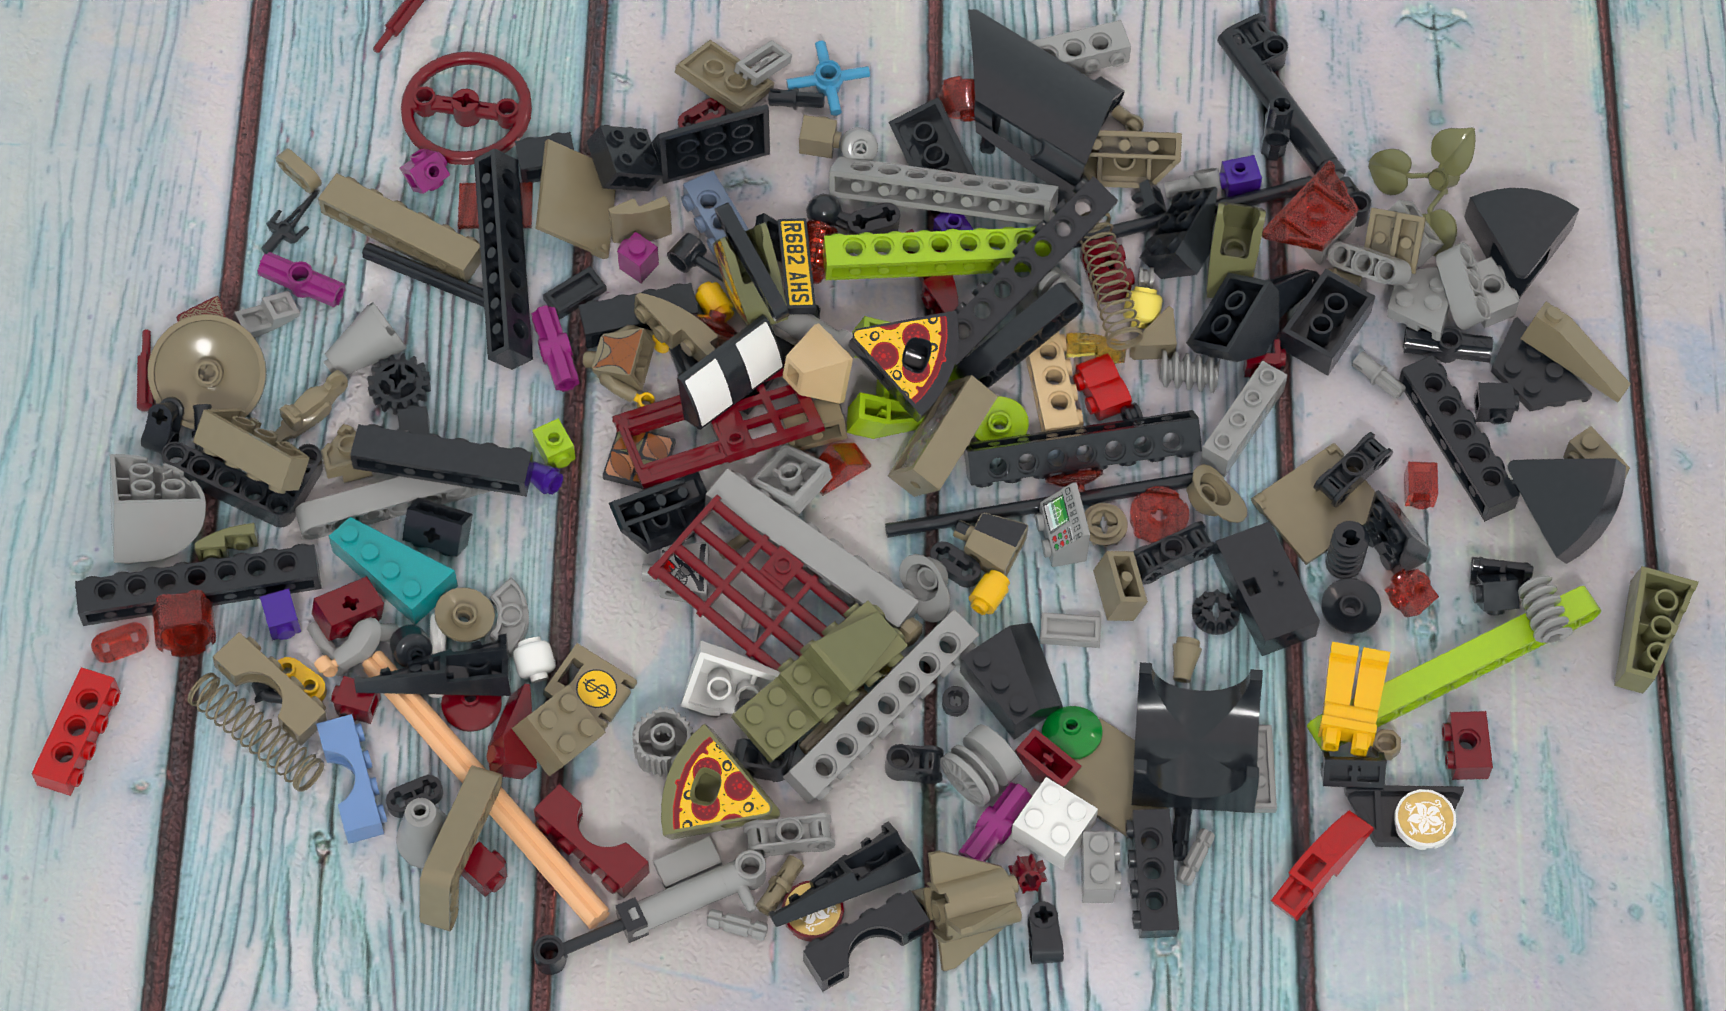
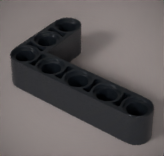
M171 442L162 450L163 464L167 463L184 471V477L189 481L195 480L203 493L276 527H286L293 522L296 517L295 508L305 502L323 471L320 449L313 444L300 446L298 449L309 456L310 459L315 460V463L307 465L299 490L286 491V493L281 494L270 490L267 483L253 480L247 477L246 473L229 467L225 463L183 443ZM175 457L182 458L178 463L170 462ZM199 470H208L207 474H196ZM226 482L235 483L233 486L227 488L222 486ZM252 494H258L261 496L256 500L248 499V497ZM280 506L287 508L283 512L274 511L275 508Z

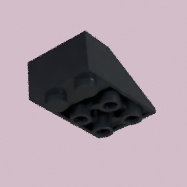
M1216 187L1181 191L1172 198L1171 206L1166 214L1160 218L1156 231L1146 241L1145 249L1139 257L1149 268H1154V273L1160 279L1193 276L1199 273L1211 251L1218 191Z
M1376 491L1365 525L1370 538L1369 546L1376 549L1385 569L1391 570L1397 578L1425 563L1430 548L1398 504L1381 491Z

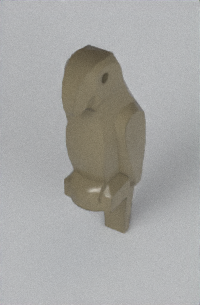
M336 370L329 375L323 385L307 389L294 404H285L279 409L283 420L281 421V426L275 431L278 434L277 441H287L291 438H296L329 415L336 398L348 387V379L340 370Z

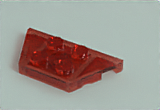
M1329 160L1263 229L1262 238L1322 252L1357 216L1358 207L1353 198L1348 195V189L1344 181L1339 180L1332 161Z

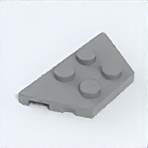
M1438 266L1416 270V274L1411 273V277L1406 284L1401 286L1394 285L1388 305L1387 317L1404 323L1415 331H1418L1421 327L1432 332V339L1440 341L1450 306Z

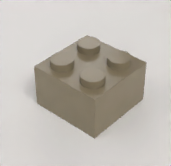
M569 684L512 728L549 777L606 733Z

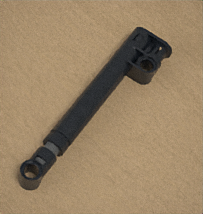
M1262 13L1252 15L1226 28L1217 39L1221 48L1267 111L1270 99H1274L1277 94L1288 95L1289 99L1294 101L1289 141L1313 174L1317 176L1322 186L1330 187L1329 193L1336 203L1357 216L1355 227L1363 226L1368 220L1371 208L1370 196L1360 191L1350 177L1344 176L1346 172L1344 166L1338 161L1336 155L1274 73L1285 65L1288 51L1287 40L1280 35H1276L1274 31L1269 30L1265 24L1266 17Z

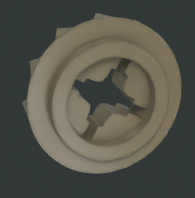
M1098 503L1090 506L1084 512L1090 532V541L1093 546L1098 544L1106 548L1112 544L1117 545L1125 537L1128 521L1124 512L1117 506L1109 503ZM1102 517H1104L1106 524L1110 526L1106 534H1103L1101 527H1096L1100 525Z

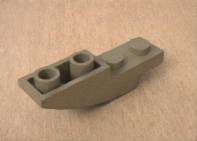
M640 292L635 295L634 313L640 322H646L650 326L659 342H665L670 349L680 344L682 350L688 356H693L698 362L717 349L718 335L691 313L669 301Z

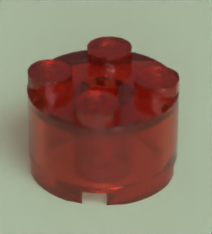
M192 590L188 593L174 595L162 594L156 598V605L153 607L152 616L155 645L159 651L163 652V649L171 651V656L189 657L206 651V645L210 642L213 645L216 642L213 605L205 597L203 591Z

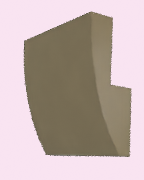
M666 196L639 206L635 198L608 209L613 243L621 244L624 239H629L635 232L648 241L672 234L670 203Z
M1371 207L1364 247L1408 262L1411 267V273L1416 274L1426 217Z

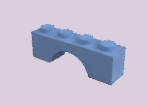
M352 714L317 723L327 763L342 765L348 768L355 776L352 792L343 802L338 804L348 844L383 835L382 823L387 822L383 804L376 805L374 796L380 795L376 777L369 778L367 769L373 768L369 751H362L360 742L366 741L361 723L355 724Z

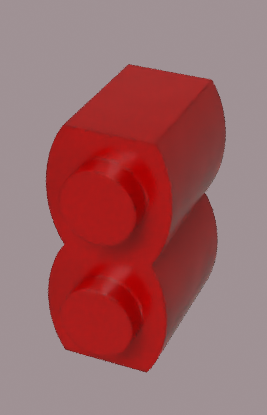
M1108 353L1076 365L1073 382L1076 384L1077 390L1082 391L1086 396L1085 405L1090 415L1094 414L1097 420L1101 421L1120 414V409L1123 406L1130 408L1132 403L1131 395Z

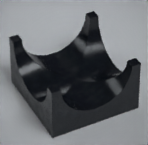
M1140 662L1131 805L1255 813L1259 783V767L1257 766L1258 731L1263 670L1250 669L1249 675L1242 682L1225 689L1199 691L1169 684L1157 676L1153 670L1152 663Z

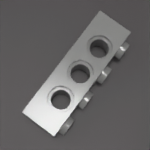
M1121 20L1030 41L1081 73H1093L1098 69L1110 66L1118 67L1130 60L1131 44Z
M1264 361L1260 363L1204 444L1200 459L1201 464L1213 467L1224 477L1227 475L1284 392L1287 374Z

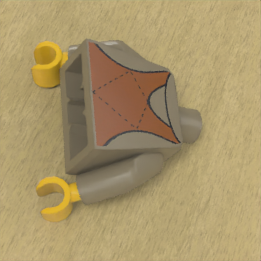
M627 325L613 333L603 334L600 337L597 351L584 352L583 364L585 368H592L602 386L630 403L632 401L637 402V408L646 406L642 404L643 401L655 402V398L651 393L645 392L641 395L637 393L638 390H643L654 348L659 353H667L669 347L666 343L659 342L652 330Z

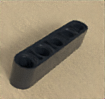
M1066 283L1054 285L964 358L956 367L955 372L957 376L961 379L972 375L987 388L991 387L1077 317L1083 309L1082 301Z

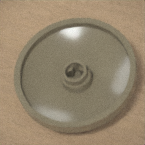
M195 315L173 324L157 340L149 359L148 381L156 403H160L167 397L179 399L184 406V416L181 425L193 430L194 405L211 404V409L241 408L247 412L246 418L258 405L266 385V361L257 340L242 325L219 315Z

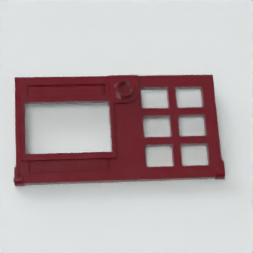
M784 368L767 381L783 376ZM761 384L756 388L758 395L740 400L710 422L718 441L643 464L632 436L683 421L684 416L680 395L612 416V422L617 432L621 435L643 489L723 463H731L756 455L758 452L825 431L824 424L811 397L799 395L790 385L766 391L764 385ZM792 394L796 395L799 403L775 410L771 402ZM757 405H764L767 411L766 414L743 420L739 412ZM800 413L805 414L808 422L784 429L780 421ZM769 423L773 424L775 433L756 439L751 438L748 430Z

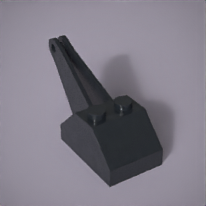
M1301 269L1263 280L1228 272L1186 344L1195 353L1233 362L1265 355L1279 332V318L1307 296L1319 279V273L1313 270Z

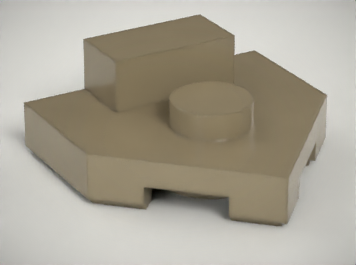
M343 424L337 431L338 435L331 443H327L321 450L327 478L342 476L344 483L373 476L372 472L353 469L350 453L356 431L353 427Z

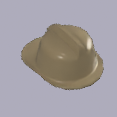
M1205 464L1197 466L1193 471V482L1186 489L1189 501L1196 511L1208 516H1220L1222 519L1233 523L1244 521L1247 517V507L1240 495L1225 481L1216 469Z

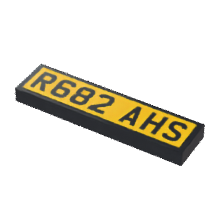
M806 218L778 219L777 229L784 295L789 315L815 314L816 303Z

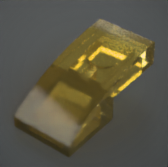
M1066 333V358L1094 355L1096 358L1108 353L1114 364L1125 363L1127 349L1115 350L1108 347L1107 339L1102 335Z

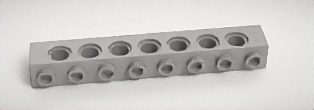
M840 156L829 170V195L839 198L875 203H892L897 206L1038 225L1042 220L1048 223L1055 216L1052 211L1058 205V186Z
M955 609L952 610L803 756L783 778L807 803L811 802L814 798L821 801L833 789L829 784L836 777L841 781L853 769L850 763L857 756L862 760L874 748L871 742L877 736L883 739L895 727L891 722L898 715L903 719L915 708L912 701L918 695L922 698L926 697L936 687L932 682L939 675L945 678L956 667L953 661L959 655L963 657L976 647L973 641L979 634ZM940 641H945L949 644L951 648L950 653H945L940 649ZM919 661H925L929 664L930 674L921 671ZM899 681H904L909 685L910 694H905L899 689ZM879 701L888 704L890 708L889 714H884L879 710ZM859 721L868 725V735L862 734L858 730L857 723ZM837 742H843L847 745L848 755H842L838 752ZM817 762L826 765L828 769L827 776H822L816 771L815 765Z

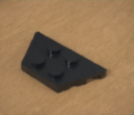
M1516 317L1510 326L1491 369V372L1501 383H1513L1514 394L1519 395V401L1529 411L1541 410L1547 406H1564L1568 401L1581 399L1582 402H1587L1590 400L1592 393L1572 372L1521 339L1528 327Z
M1385 785L1384 788L1345 787L1344 793L1357 816L1374 827L1373 832L1369 836L1375 847H1412L1407 845L1398 836L1396 831L1394 813L1399 801L1408 793L1419 789L1433 790L1442 794L1452 804L1455 811L1464 792V786Z

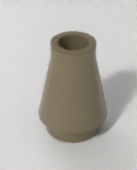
M1185 636L1177 637L1176 643L1173 644L1174 681L1181 683L1191 682V676L1202 652L1199 640Z

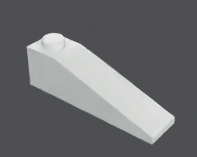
M700 641L689 672L681 706L709 716L733 714L737 702L754 697L778 677L780 672L728 649Z

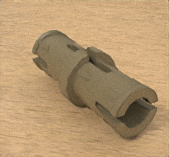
M788 855L777 874L770 878L767 890L756 904L757 909L761 913L769 916L768 913L776 911L786 894L791 892L793 882L804 868L803 862L800 859Z

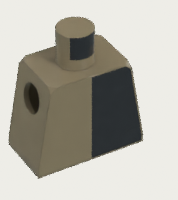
M982 513L975 526L960 520L953 536L966 542L964 552L980 564L983 572L988 574L990 570H996L1007 577L1027 539L1028 525L988 513Z

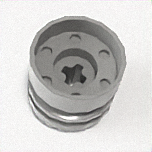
M980 724L963 738L964 746L956 745L951 749V753H946L940 758V765L955 789L968 801L982 807L990 801V797L996 796L999 793L998 785H1008L1021 773L1022 766L1008 743L997 732L988 726Z

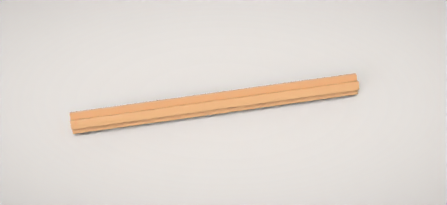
M376 651L372 657L365 660L362 664L363 671L369 677L380 675V669L389 667L390 671L398 670L382 651ZM384 693L462 784L472 765L485 769L420 694ZM501 787L489 815L588 928L593 929L597 927L601 921H605L609 916V908Z

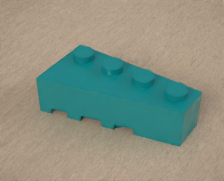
M349 517L329 535L332 552L361 578L367 576L375 590L414 625L436 607L438 600L443 594L458 587L455 570L352 517Z

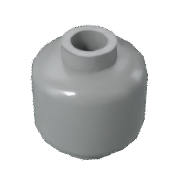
M854 127L843 134L840 140V150L846 158L872 161L878 152V143L869 130L862 127Z

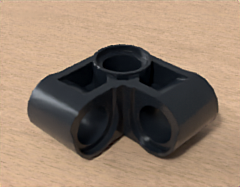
M750 739L736 740L733 754L753 778L780 782L785 780L783 776L791 769L794 752L797 749L799 740L775 759L783 762L778 767L770 766V762Z

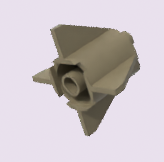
M938 850L928 853L931 881L927 885L930 887L912 890L911 892L917 901L924 906L929 920H934L937 929L932 930L938 940L941 970L948 971L958 967L1003 928L1020 922L1022 914L1015 893L1019 891V886L1013 874L1008 875L1001 865Z

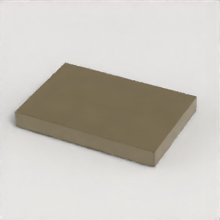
M712 40L707 41L677 64L674 72L733 113L751 108L770 92V88H774L775 84L767 78L758 85L753 86L751 84L752 79L746 81L742 78V72L740 74L734 72L735 65L740 59Z

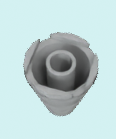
M372 302L365 307L325 353L328 359L324 361V364L331 373L340 370L346 376L377 363L380 359L384 360L392 354H398L407 347L375 303Z
M425 798L414 799L407 805L396 836V844L401 856L411 866L423 869L447 818L444 812Z

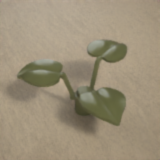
M1473 127L1443 129L1434 136L1431 143V154L1440 164L1438 168L1431 172L1409 173L1412 165L1411 158L1399 149L1379 151L1369 160L1368 167L1375 185L1387 195H1397L1405 191L1408 186V178H1428L1432 188L1440 191L1427 208L1428 214H1422L1444 244L1433 255L1435 257L1439 253L1453 247L1456 240L1457 224L1454 217L1446 210H1433L1442 197L1448 194V188L1458 184L1460 175L1466 172L1472 162L1476 142L1475 128Z

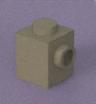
M804 115L799 136V154L832 159L834 148L839 149L842 132L837 131V120L825 116L814 117Z

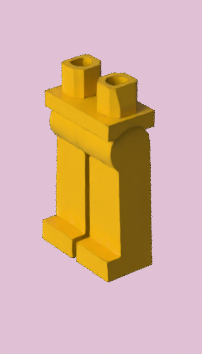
M1332 642L1328 656L1323 711L1318 737H1321L1323 750L1338 751L1340 741L1351 742L1350 753L1352 755L1366 757L1369 747L1373 746L1376 735V721L1391 652L1363 647L1352 706L1350 701L1359 646Z

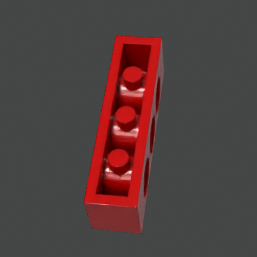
M80 668L31 773L37 786L69 796L72 795L75 787L80 786L84 777L83 769L85 764L95 754L96 740L99 734L105 732L109 720L108 714L112 707H116L120 699L121 691L114 677L86 668ZM89 703H97L94 708L85 709ZM78 729H85L81 735H72ZM67 755L73 756L68 762H60Z

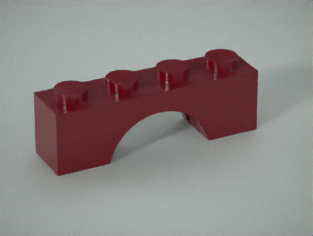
M560 784L534 808L535 825L547 836L549 834L554 836L558 840V846L566 854L570 855L573 853L580 859L579 864L586 872L591 875L593 873L597 874L602 879V885L610 893L615 894L617 892L625 898L650 873L649 862L627 842L613 847H601L586 840L579 830L583 817L582 803Z

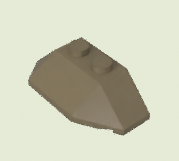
M1100 130L1087 161L1084 175L1089 180L1094 176L1104 187L1139 188L1138 184L1147 179L1156 185L1181 162L1182 133Z

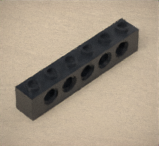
M1431 355L1403 367L1399 381L1406 387L1405 394L1484 522L1515 509L1520 491L1514 480H1510L1505 472L1502 459L1499 456H1495L1490 448L1491 445L1487 435L1481 433L1477 427L1474 414L1471 410L1465 408L1461 401L1459 390L1450 384L1444 366L1441 363L1438 364L1434 356ZM1432 388L1435 389L1437 392H1430L1427 389ZM1442 411L1449 412L1451 415H1444ZM1456 435H1463L1466 439L1458 438ZM1470 458H1477L1481 462H1474ZM1485 481L1493 482L1496 486H1489Z

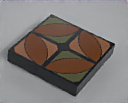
M617 432L603 472V479L643 489L621 435ZM652 432L632 436L643 464L671 456L676 444L675 438Z

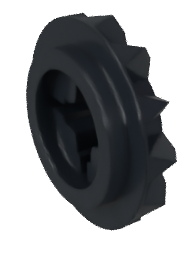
M1218 589L1214 592L1205 591L1199 598H1196L1193 604V620L1198 628L1208 634L1222 635L1228 633L1239 621L1238 601H1234L1230 593L1225 594ZM1215 603H1218L1220 611H1224L1220 612L1217 621H1215L1213 612L1208 611L1213 609Z

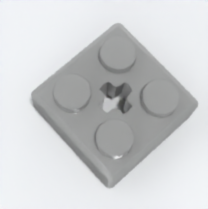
M784 444L751 479L750 483L756 489H763L768 492L779 505L788 506L796 515H799L833 476L831 475L828 463L791 445Z

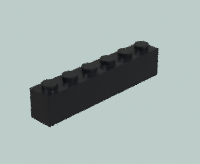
M358 424L350 453L353 469L527 497L534 468L532 452L521 447L510 449L499 447L489 442L479 444L469 442L463 438H441L433 433L423 435L412 433L406 429H385L376 424H369L367 426Z

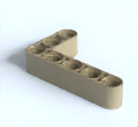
M473 765L470 767L421 873L420 923L450 932L453 929L459 911V878L499 794L503 779L502 774Z

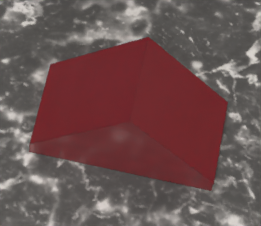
M1035 728L1015 749V753L1034 781L1042 783L1047 777L1064 788L1082 767Z

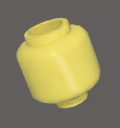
M1135 286L1134 291H1131L1132 295L1129 299L1134 301L1135 304L1132 309L1137 311L1135 319L1140 321L1137 328L1146 329L1161 314L1163 299L1160 295H1157V290ZM1125 301L1124 309L1129 308L1132 303ZM1127 311L1123 313V317L1125 319L1131 318L1135 313ZM1136 321L1131 322V327L1137 325Z

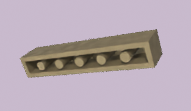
M336 173L318 198L322 214L426 266L468 282L481 264L480 243L475 238L465 237L457 233L449 225H441L433 221L425 213H416L408 209L404 203L398 200L392 201L384 197L378 190L374 188L368 189L360 185L352 177H344Z

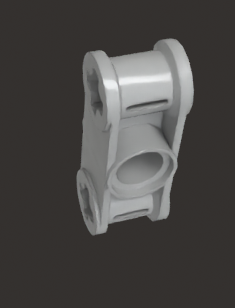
M815 813L808 816L747 822L743 825V831L747 834L749 848L747 850L757 851L764 858L776 855L830 850L835 847V840L831 838L829 826L832 821L831 815L828 813ZM786 832L794 833L797 837L792 840L785 839L782 836V834Z

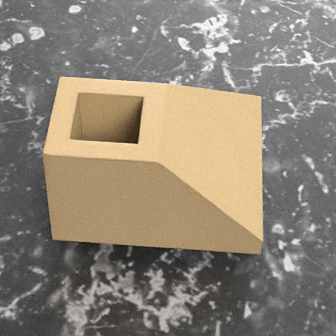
M818 323L786 355L783 378L799 395L840 404L845 401L853 358Z

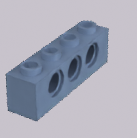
M714 171L683 184L684 195L681 196L682 204L687 212L691 211L693 213L695 226L699 233H705L708 238L706 240L708 248L713 255H715L713 243L720 238L727 237L724 230L717 229L721 225L714 208L728 202L744 230H749ZM705 206H713V208H704V207H705Z

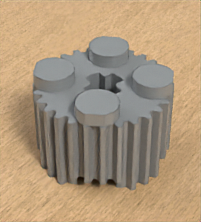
M659 706L658 710L652 711V714L646 713V718L642 716L641 721L634 724V730H632L635 759H637L639 767L644 772L650 773L652 771L654 776L658 773L660 777L663 774L667 777L674 759L694 733L690 722L686 721V717H681V714L679 712L676 713L673 707L669 710L668 706H665L664 709Z

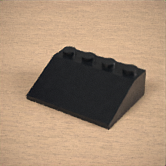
M768 104L658 134L652 141V145L663 174L661 178L662 183H669L770 155Z

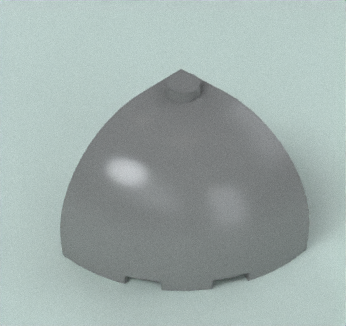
M110 454V506L114 563L132 564L135 562L157 561L175 555L186 548L197 537L205 519L206 500L198 483L195 480L189 481L184 477V471L167 463H164L162 467L148 463L147 457Z

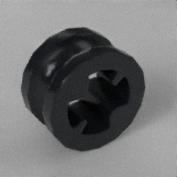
M1135 402L1130 405V408L1123 406L1120 409L1122 420L1143 417L1139 406Z
M960 686L947 688L942 696V708L945 713L954 717L966 713L969 705L968 692ZM958 696L961 698L960 706L957 703L955 706L950 705V697L955 699Z

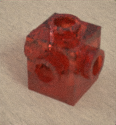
M1402 569L1391 577L1392 583L1384 589L1389 595V601L1392 606L1401 611L1405 618L1420 615L1439 597L1430 585L1429 577L1419 569L1409 571Z

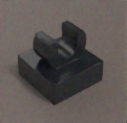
M1149 179L1139 183L1141 192L1135 193L1131 197L1132 201L1136 204L1143 201V205L1135 209L1136 213L1140 216H1146L1150 211L1154 215L1167 212L1160 188Z

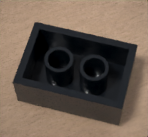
M1325 269L1282 330L1280 349H1285L1286 353L1328 376L1370 316L1376 296Z

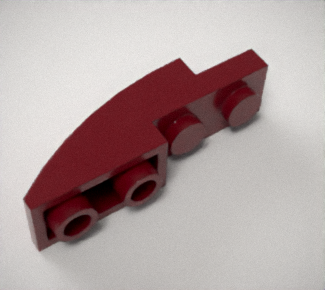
M910 229L904 233L914 232V230ZM906 251L907 253H910V254L915 253V252H913V251ZM953 275L918 277L922 282L921 300L927 309L931 308L935 314L951 312L958 306V294Z

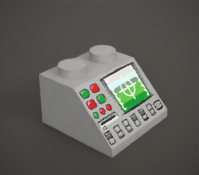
M1071 483L1040 502L1039 514H1035L1038 532L1043 531L1045 540H1042L1043 554L1045 558H1050L1052 567L1087 561L1090 532L1077 483Z

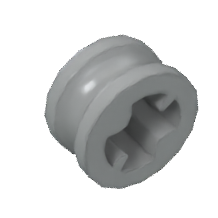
M1139 267L1138 287L1153 289L1154 268L1150 267L1149 270H1144L1143 267Z

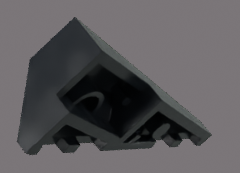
M507 633L498 635L497 641L484 645L480 641L471 643V648L467 650L453 652L452 649L408 661L407 667L395 671H390L389 667L380 669V675L370 678H361L360 675L356 676L354 680L356 693L511 696V672Z
M888 821L881 826L882 833L873 840L866 837L861 841L862 848L850 855L844 854L809 881L811 888L800 896L794 893L788 898L790 904L768 914L775 927H779L920 873L921 870L912 851L903 843L898 831Z

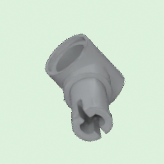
M1218 168L1197 170L1193 172L1194 175L1189 176V179L1165 182L1166 198H1173L1181 191L1216 187L1218 189L1217 199L1223 197Z

